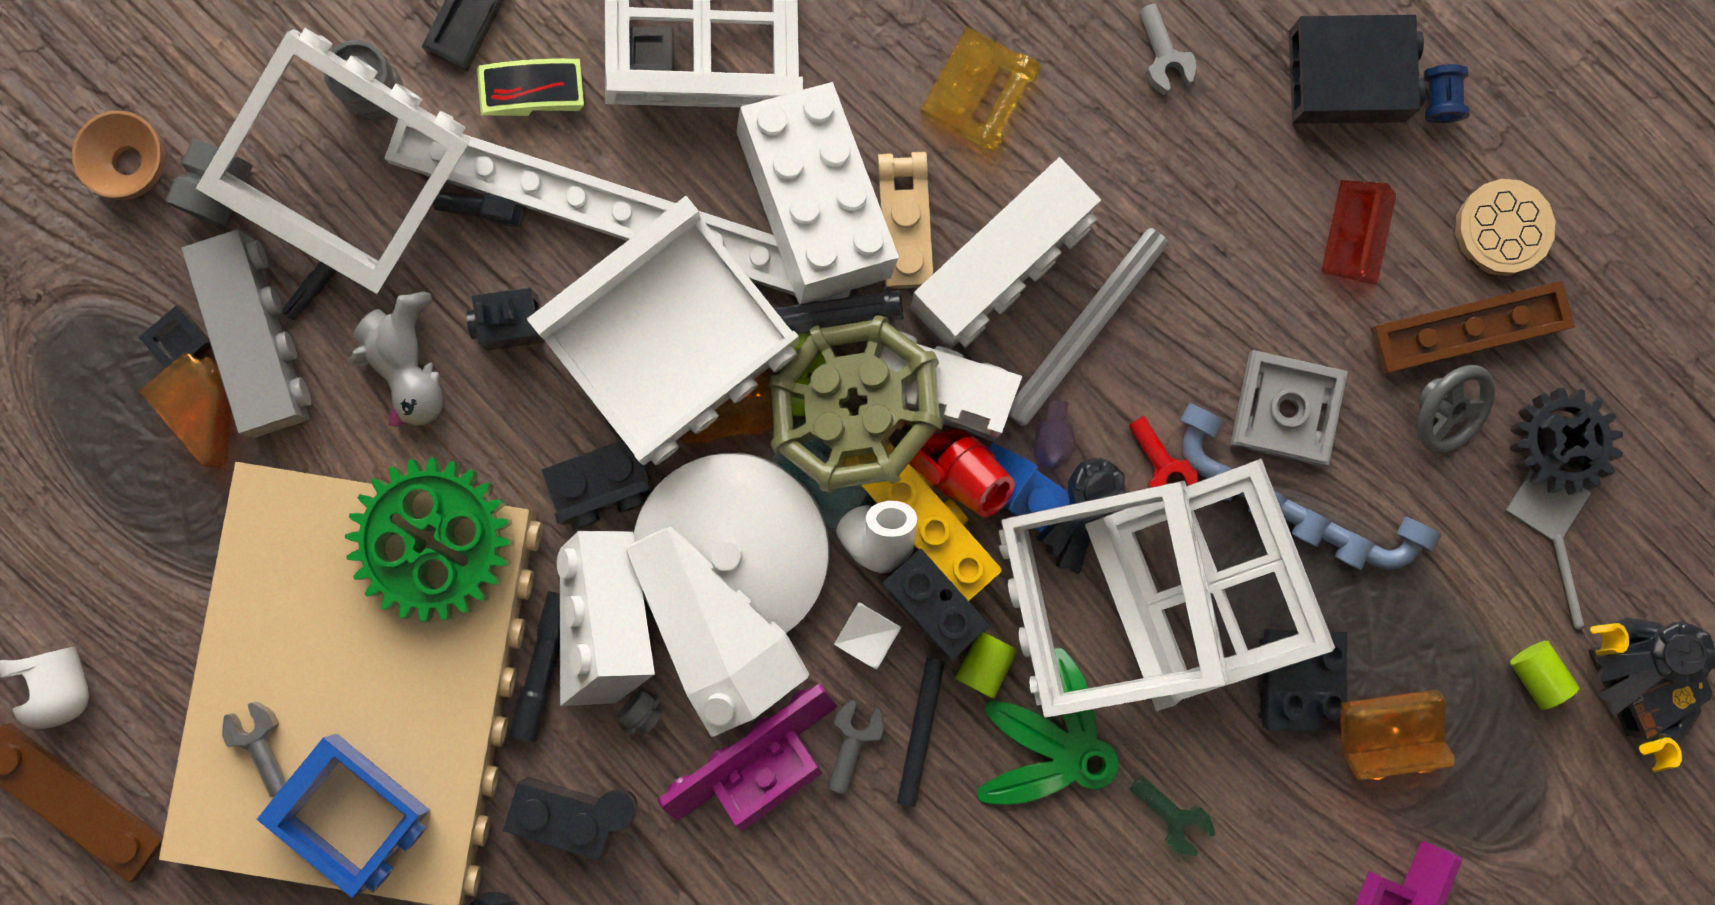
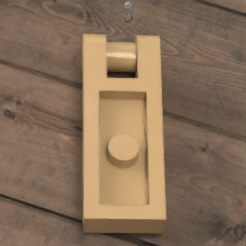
M912 152L911 157L893 158V154H878L880 207L899 256L891 278L885 280V287H890V289L919 288L933 275L926 152ZM894 177H912L913 189L895 190Z

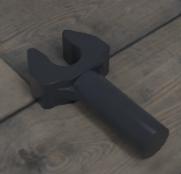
M439 192L433 201V208L437 211L485 218L498 225L521 227L525 207L515 206V201L487 194H484L482 199Z

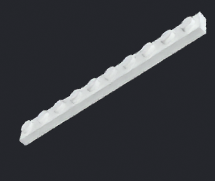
M398 119L384 159L390 164L431 176L447 148ZM468 136L471 138L469 144L446 180L448 183L482 194L513 200L515 205L626 241L676 204ZM699 211L702 220L752 282L796 296L774 235ZM851 290L813 302L846 298L850 296Z

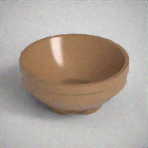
M108 111L89 120L79 130L72 148V164L81 183L90 191L102 197L115 200L133 199L151 190L162 175L166 161L162 139L154 127L142 117L126 111ZM128 149L138 150L142 157L140 168L131 175L120 174L117 169L118 157Z

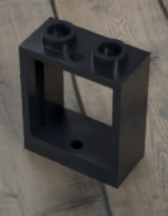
M921 548L880 584L942 654L951 660L990 626ZM941 591L945 593L944 601L940 598Z

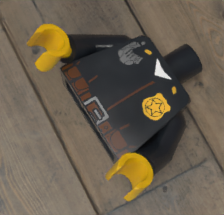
M1625 617L1611 624L1590 627L1591 634L1599 633L1602 638V646L1588 650L1597 672L1599 673L1601 667L1595 660L1596 656L1648 650L1654 634L1659 628L1664 626L1659 622ZM1625 676L1606 682L1602 681V683L1607 688ZM1663 678L1617 714L1626 736L1642 739L1653 737L1651 742L1640 745L1639 750L1642 755L1654 753L1656 758V765L1652 768L1654 773L1680 766L1682 754L1679 747L1700 716L1701 705L1712 698V690L1706 678L1685 685Z

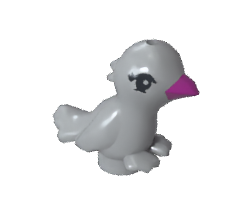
M424 291L398 296L392 314L386 315L380 309L370 312L362 319L353 333V338L361 346L352 352L351 357L347 361L354 367L370 364L374 370L387 380L390 386L393 406L388 426L399 427L406 423L414 426L426 425L434 421L443 408L444 395L439 383V373L432 371L433 364L431 362L425 365L423 370L418 367L419 347L415 326L421 311L432 302L431 294Z

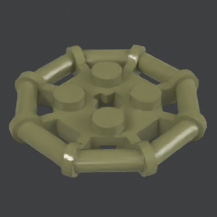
M876 315L873 320L820 328L819 325L809 329L810 336L796 351L797 356L785 365L777 375H771L767 386L771 389L774 429V438L770 443L775 454L785 456L819 484L821 491L832 493L836 488L889 481L893 485L901 480L900 474L931 436L935 432L942 430L944 420L940 418L936 379V367L939 364V360L933 351L926 352L891 326L888 318ZM868 341L865 353L837 357L831 347ZM884 345L908 362V366L897 372L880 359ZM822 352L826 364L814 370L808 385L796 383ZM917 380L919 411L913 412L907 410L905 386ZM855 394H859L863 399H868L867 405L859 407V414L856 416H852L850 411L844 408L845 402ZM791 396L804 399L806 424L793 430ZM904 425L913 426L893 452L888 455L885 448L891 442L888 438L896 429L900 431ZM817 438L832 450L829 461L824 463L805 448L803 444ZM875 453L878 460L875 463L844 467L847 457Z

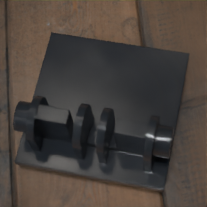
M1264 629V639H1259V644L1263 646L1299 633L1297 630ZM1329 631L1335 649L1331 652L1263 673L1266 674V683H1258V688L1266 689V693H1260V712H1258V718H1263L1262 728H1266V730H1346L1347 632Z

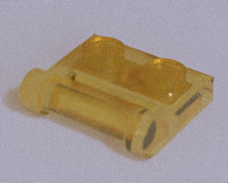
M966 27L922 106L921 114L986 149L996 151L1004 138L1001 134L1027 84L1029 81L1036 80L1042 66L1032 57L1016 53L977 31ZM1002 67L1012 72L985 123L982 124L972 120L999 68Z

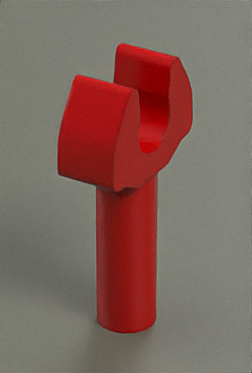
M1145 416L1128 425L1154 466L1153 477L1147 483L1148 488L1166 485L1168 475L1171 473L1178 474L1182 481H1185L1186 486L1197 483V471L1191 467L1187 459L1180 461L1169 456Z

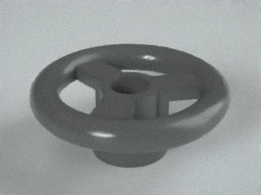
M1478 365L1462 366L1443 378L1431 381L1425 387L1419 399L1421 411L1418 418L1417 431L1421 444L1427 450L1434 453L1454 451L1466 444L1483 426L1490 414L1495 399L1494 379L1487 369ZM1476 380L1479 383V399L1469 400L1464 397L1465 381ZM1465 417H1470L1459 431L1444 438L1454 424L1459 423ZM1435 419L1438 422L1433 427V421Z

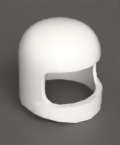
M76 647L65 648L21 660H0V678L22 674L27 681L30 692L28 702L12 709L15 718L22 725L33 729L51 728L70 722L85 710L89 700V692Z

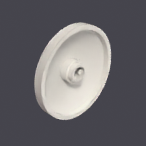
M720 453L689 462L673 471L655 487L638 516L634 529L635 542L665 527L671 526L714 566L715 574L735 592L740 590L751 600L749 605L769 624L774 621L786 633L794 628L809 612L824 585L829 565L830 545L822 512L812 494L797 477L785 468L765 458L743 453ZM643 592V597H644L645 601H646L647 604H648V601H647V599H646V597H645V594H644V592Z

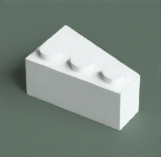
M901 332L914 343H917V338L907 333ZM917 344L926 352L933 351L939 360V364L936 367L939 414L940 418L944 420V424L953 428L963 429L970 434L994 442L1003 431L1022 376L989 363L981 364L965 359L962 354L945 347L936 346L935 349ZM884 345L880 359L897 372L908 366V362ZM916 380L905 386L907 410L913 412L919 411Z
M578 531L560 548L557 557V571L560 576V706L613 704L655 675L642 587L626 551V547L635 542L633 532Z

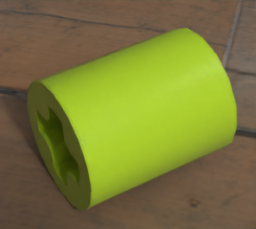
M982 632L973 641L955 679L994 699L1018 650Z
M1547 640L1526 648L1510 661V665L1540 710L1550 709L1565 702L1580 689L1551 643Z

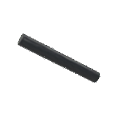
M926 657L896 802L901 805L916 807L946 661Z

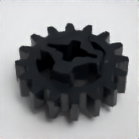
M1558 388L1551 392L1550 397L1544 392L1532 399L1533 406L1527 405L1519 410L1518 414L1525 422H1518L1511 426L1510 431L1515 435L1521 436V440L1511 445L1510 451L1522 452L1524 459L1516 467L1518 470L1530 467L1534 471L1529 481L1532 485L1547 480L1548 493L1558 492L1564 486L1568 495H1574L1581 492L1583 487L1590 490L1601 485L1599 477L1605 478L1615 472L1613 466L1607 461H1613L1622 457L1623 452L1618 448L1612 447V441L1623 437V432L1610 430L1608 424L1613 422L1617 416L1615 413L1603 416L1599 412L1603 403L1602 399L1598 398L1590 403H1586L1585 390L1579 389L1568 398L1565 388ZM1564 411L1573 415L1571 418H1564L1558 413L1552 415L1550 412ZM1572 430V431L1569 433V435L1566 437L1564 433H1566V432ZM1565 445H1566V447L1568 448V450H1566V451H1564V452L1561 453V451L1564 449V447H1565ZM1564 464H1568L1573 469L1580 467L1582 471L1566 472L1559 470V468Z

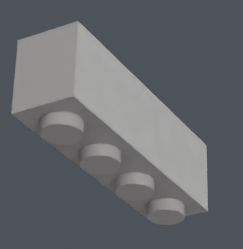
M237 229L182 247L181 249L238 433L256 438L310 420L306 406L311 405V396L305 381L301 377L297 378L292 360L297 359L296 348L289 333L282 331L278 314L283 312L282 304L275 288L268 286L263 269L268 268V259L261 243L258 240L254 241L253 238Z

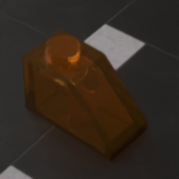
M185 352L139 392L203 466L220 469L227 463L232 410L218 365L209 357L201 359Z

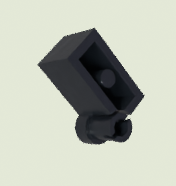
M528 776L517 783L503 831L600 861L608 852L613 832L624 830L633 822L637 813L638 802L636 796L631 791L626 792L624 789L610 790L598 798Z

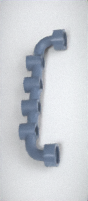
M1189 403L1180 419V422L1188 426L1182 441L1184 457L1198 474L1207 479L1232 470V468L1212 460L1202 450V441L1205 435L1215 438L1224 421L1216 415ZM1274 491L1285 520L1295 524L1291 533L1293 536L1315 547L1319 546L1322 539L1337 546L1338 550L1334 557L1359 570L1363 568L1365 562L1385 570L1400 569L1412 563L1422 549L1433 552L1442 535L1414 519L1405 517L1396 535L1404 539L1402 545L1395 550H1385L1364 537L1340 527L1322 515L1304 508ZM1244 492L1237 494L1246 499ZM1234 496L1226 498L1225 500L1231 502Z

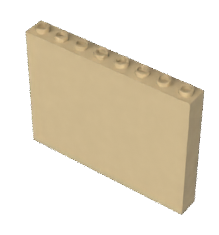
M235 462L159 860L340 889L256 820L275 796L269 797L249 751L240 746H226L222 737L224 716L235 713L241 721L243 730L251 733L255 728V722L250 715L248 704L260 702L270 708L279 721V725L271 731L268 743L286 782L323 737L338 734L430 809L421 821L427 828L416 843L407 852L399 848L388 863L394 869L375 892H371L367 888L362 893L431 905H464L468 902L469 896H476L481 879L482 869L481 866L475 865L478 846H485L490 829V817L484 816L487 796H494L499 778V767L492 765L496 746H503L507 733L508 718L501 717L504 698H511L516 682V668H510L513 648L519 649L524 637L525 620L519 619L522 599H529L533 587L534 572L527 569L531 550H538L542 536V522L536 521L537 512L529 509L504 506L496 513L497 518L512 520V525L500 530V537L513 540L514 545L500 548L499 555L510 561V566H495L493 572L502 581L501 584L494 585L485 582L482 585L489 599L480 601L473 596L468 597L471 604V612L462 613L453 604L452 619L442 620L436 608L430 622L420 621L418 608L415 609L409 619H402L399 617L400 603L391 610H382L380 608L384 593L375 597H366L365 592L372 581L370 579L354 580L353 575L363 567L362 561H351L346 558L348 554L359 549L358 542L345 539V534L357 532L360 529V524L352 521L349 518V514L365 513L367 508L357 497L359 494L375 497L377 492L372 484ZM425 492L418 494L412 503V510L419 519L427 517L433 508V499L429 493ZM399 514L393 515L392 520L395 524L411 531L427 542L425 548L441 550L460 565H467L468 559L464 555L435 540L433 537L435 531L420 530L407 522ZM470 518L460 520L454 529V537L461 546L469 544L476 534V527ZM399 534L391 536L385 545L387 557L392 562H395L403 556L405 551V542ZM438 560L428 568L427 580L435 589L442 587L447 581L448 570L446 565ZM342 763L336 766L296 815V817L360 869L365 866L405 816Z

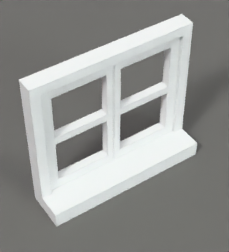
M605 0V104L740 108L745 105L803 90V77H799L798 0H772L773 12L710 10V0H693V10L629 7V0ZM629 20L693 22V72L630 70ZM711 22L773 25V74L711 72Z
M1262 459L1186 486L1209 591L1215 597L1236 652L1235 655L1225 658L1229 676L1226 685L1333 651L1335 649L1334 643ZM1244 492L1267 555L1217 572L1194 510ZM1163 501L1127 508L1085 524L1143 678L1187 670L1164 609L1185 602L1182 584L1157 592L1134 533L1167 520ZM1275 572L1299 634L1248 650L1224 589ZM1223 686L1151 699L1156 711L1175 706L1182 699Z

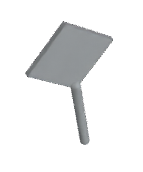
M1531 469L1505 511L1554 542L1575 629L1580 630L1584 627L1563 537L1591 492L1582 488L1581 492L1568 495L1563 486L1562 490L1558 492L1548 493L1547 480L1534 485L1529 482L1534 472Z

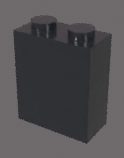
M1416 15L1300 16L1289 30L1292 124L1406 122L1416 114L1420 107L1423 106L1426 97V84L1424 78H1419L1418 60L1421 59L1424 50V37L1422 31H1417Z

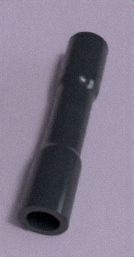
M547 592L537 628L536 645L524 687L518 696L508 732L509 736L532 742H537L548 703V690L560 651V593Z

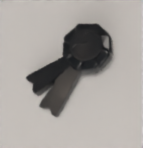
M1093 458L1081 462L1068 480L1069 505L1126 493L1124 473L1104 458ZM1115 511L1048 525L1036 539L1046 544L1048 554L1055 557L1058 556L1056 560L1057 567L1062 569L1069 568L1070 571L1079 574L1090 541L1085 524L1095 521L1096 518L1114 514Z
M1685 621L1674 622L1657 630L1648 650L1596 656L1595 660L1601 667L1598 673L1599 680L1606 682L1625 676L1601 690L1598 695L1603 700L1609 702V710L1614 715L1622 711L1663 678L1681 685L1707 678L1715 664V645L1710 634L1702 628Z

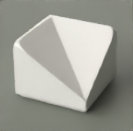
M858 602L834 645L877 670L901 627Z

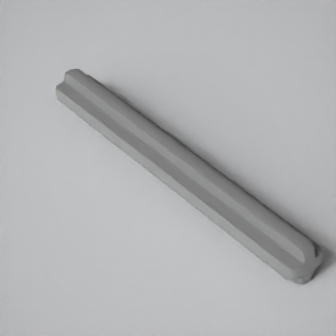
M1149 228L1141 236L1014 398L1008 415L1011 420L1020 426H1025L1033 418L1167 247L1168 240L1160 232Z

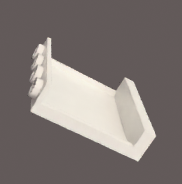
M687 196L527 318L535 331L545 340L631 449L635 458L643 465L647 464L650 460L655 465L666 460L679 448L675 442L690 429L697 434L708 427L719 416L715 409L729 398L734 403L745 398L758 386L754 380L769 367L773 372L783 368L797 356L793 348L800 344L799 336L796 332L789 329L702 220L698 209Z

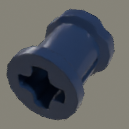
M1447 64L1428 68L1424 71V80L1429 83L1430 106L1425 111L1426 121L1450 123L1470 117V109L1464 105V79L1469 76L1467 66Z

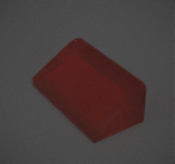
M1340 181L1321 269L1322 273L1368 284L1378 283L1396 199V193L1388 183Z

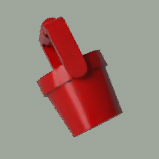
M955 428L934 433L909 463L949 498L953 497L982 517H989L997 513L1007 503L1014 491V479L998 463L994 454L982 442L963 429ZM945 451L937 463L928 456Z

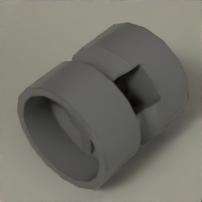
M362 40L345 41L334 47L331 51L345 61H348L350 56H354L370 65L378 72L374 79L390 89H393L395 84L403 86V81L397 70L383 53L369 42ZM324 73V80L329 90L357 117L367 120H378L391 114Z
M192 139L181 164L186 170L185 176L175 177L165 203L201 220L226 228L234 210L196 189L219 148ZM235 156L227 172L246 183L253 165Z

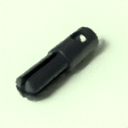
M320 261L316 269L310 272L300 284L299 289L282 308L283 315L286 316L292 310L287 318L296 320L311 300L320 293L336 274L337 270Z

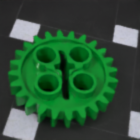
M433 457L429 458L425 471H423L420 463L414 459L408 460L407 475H404L397 467H389L391 479L389 484L380 479L373 478L371 482L377 492L375 497L361 494L357 497L367 508L365 513L349 514V518L352 521L360 524L359 531L345 534V539L359 543V549L346 556L347 560L362 561L363 567L353 575L354 580L370 579L372 581L365 592L366 597H375L381 593L385 594L380 607L382 610H391L400 603L399 617L402 619H409L415 609L418 608L420 621L430 622L436 608L442 620L452 619L453 604L462 613L471 612V604L468 597L473 596L480 601L489 599L482 585L485 582L500 585L502 581L493 572L494 567L510 566V561L499 555L500 548L514 545L513 540L500 537V530L512 525V520L497 518L496 513L505 506V501L501 499L488 501L487 497L494 488L493 484L486 482L475 487L478 472L469 469L459 478L460 463L454 461L448 463L444 472L441 470L439 459ZM428 492L433 499V508L427 517L419 519L412 510V503L418 494ZM399 514L407 522L420 530L435 531L433 536L435 540L464 555L468 559L467 565H460L441 550L425 548L427 542L411 531L395 524L392 520L393 515ZM470 518L476 527V534L469 544L461 546L454 537V529L460 520ZM399 534L405 542V551L399 560L392 562L385 553V545L391 536ZM439 560L446 565L448 578L442 587L435 589L427 580V571L432 563Z

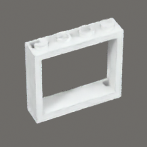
M304 28L302 33L293 29L284 36L196 189L377 294L468 146L471 138L463 134L466 127L453 120L452 116L440 111L436 117L419 107L422 99L412 91L399 84H395L393 89H390L374 79L378 72L370 65L354 56H350L348 61H345L329 51L332 43L323 36H318L307 28ZM295 55L447 148L379 261L227 172Z
M1185 481L1002 520L1003 530H999L1002 545L999 548L1002 557L1010 559L1014 578L1008 580L1009 594L1014 608H1021L1025 627L1019 628L1020 645L1024 656H1031L1035 676H1030V690L1035 695L1037 706L1042 705L1044 718L1226 685L1229 676ZM1163 501L1200 668L1064 693L1028 529Z

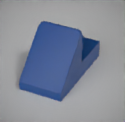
M994 442L989 447L998 463L1014 479V491L1010 499L1002 507L1014 516H1020L1070 504L1068 491L1037 471L1038 466ZM1048 525L1033 529L1041 533Z

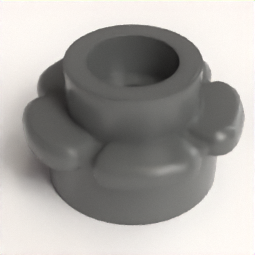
M640 689L626 702L619 712L617 720L627 727L625 731L627 735H632L637 730L642 734H646L656 724L662 714V711L657 707L660 702L658 695L651 696L645 690Z

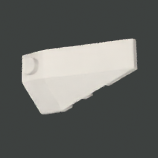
M671 526L665 527L626 547L627 554L686 695L711 737L755 719L808 678L809 672L786 632L774 621L769 624L749 605L751 600L740 590L735 592L714 573V566Z

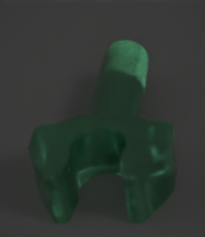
M1143 775L1139 776L1131 785L1129 790L1167 823L1168 835L1165 838V842L1175 851L1187 855H1198L1197 849L1190 842L1186 841L1183 835L1185 827L1189 824H1196L1199 829L1210 836L1215 835L1212 820L1201 807L1194 805L1191 809L1178 808Z

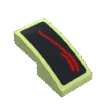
M580 59L520 60L480 65L477 68L481 115L529 116L532 110L580 111L584 106Z

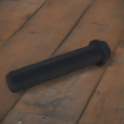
M884 287V292L810 302L801 305L773 307L789 329L795 331L796 334L810 332L809 329L816 325H819L820 328L869 321L873 320L876 315L887 317L891 326L895 325V320L904 319L900 290L891 291L890 287Z

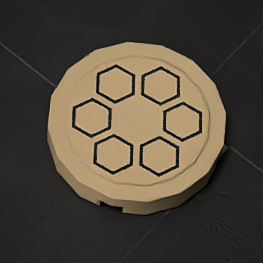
M1499 179L1482 185L1467 197L1456 215L1455 235L1461 252L1468 260L1472 259L1476 265L1480 266L1479 269L1488 274L1510 276L1532 268L1547 255L1555 238L1556 221L1550 203L1538 189L1520 180Z

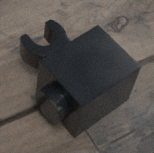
M531 287L472 296L473 310L467 311L469 334L472 340L478 339V344L487 351L545 342L527 320V318L540 309L539 296Z

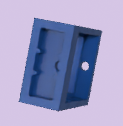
M334 734L323 737L256 820L353 898L367 888L371 892H375L394 869L388 863L399 848L407 852L426 830L427 827L421 821L430 809L340 735ZM339 763H342L405 815L362 869L358 868L296 817Z

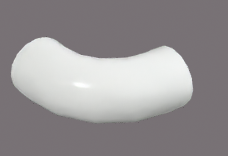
M885 501L874 506H860L842 517L838 523L836 533L844 548L861 566L878 573H889L899 568L913 553L917 532V515L909 505L900 501Z

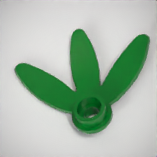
M1054 648L1064 693L1088 689L1082 673L1064 649ZM990 701L985 705L986 714L1004 733L1021 745L1053 760L1022 766L991 779L977 790V797L981 802L1005 805L1019 804L1046 797L1067 787L1073 781H1076L1085 788L1099 789L1107 786L1115 778L1118 771V757L1108 743L1097 739L1094 709L1062 714V719L1068 729L1065 732L1040 714L1018 705L999 701ZM1092 756H1100L1103 762L1101 770L1097 773H1089L1086 767L1088 759Z

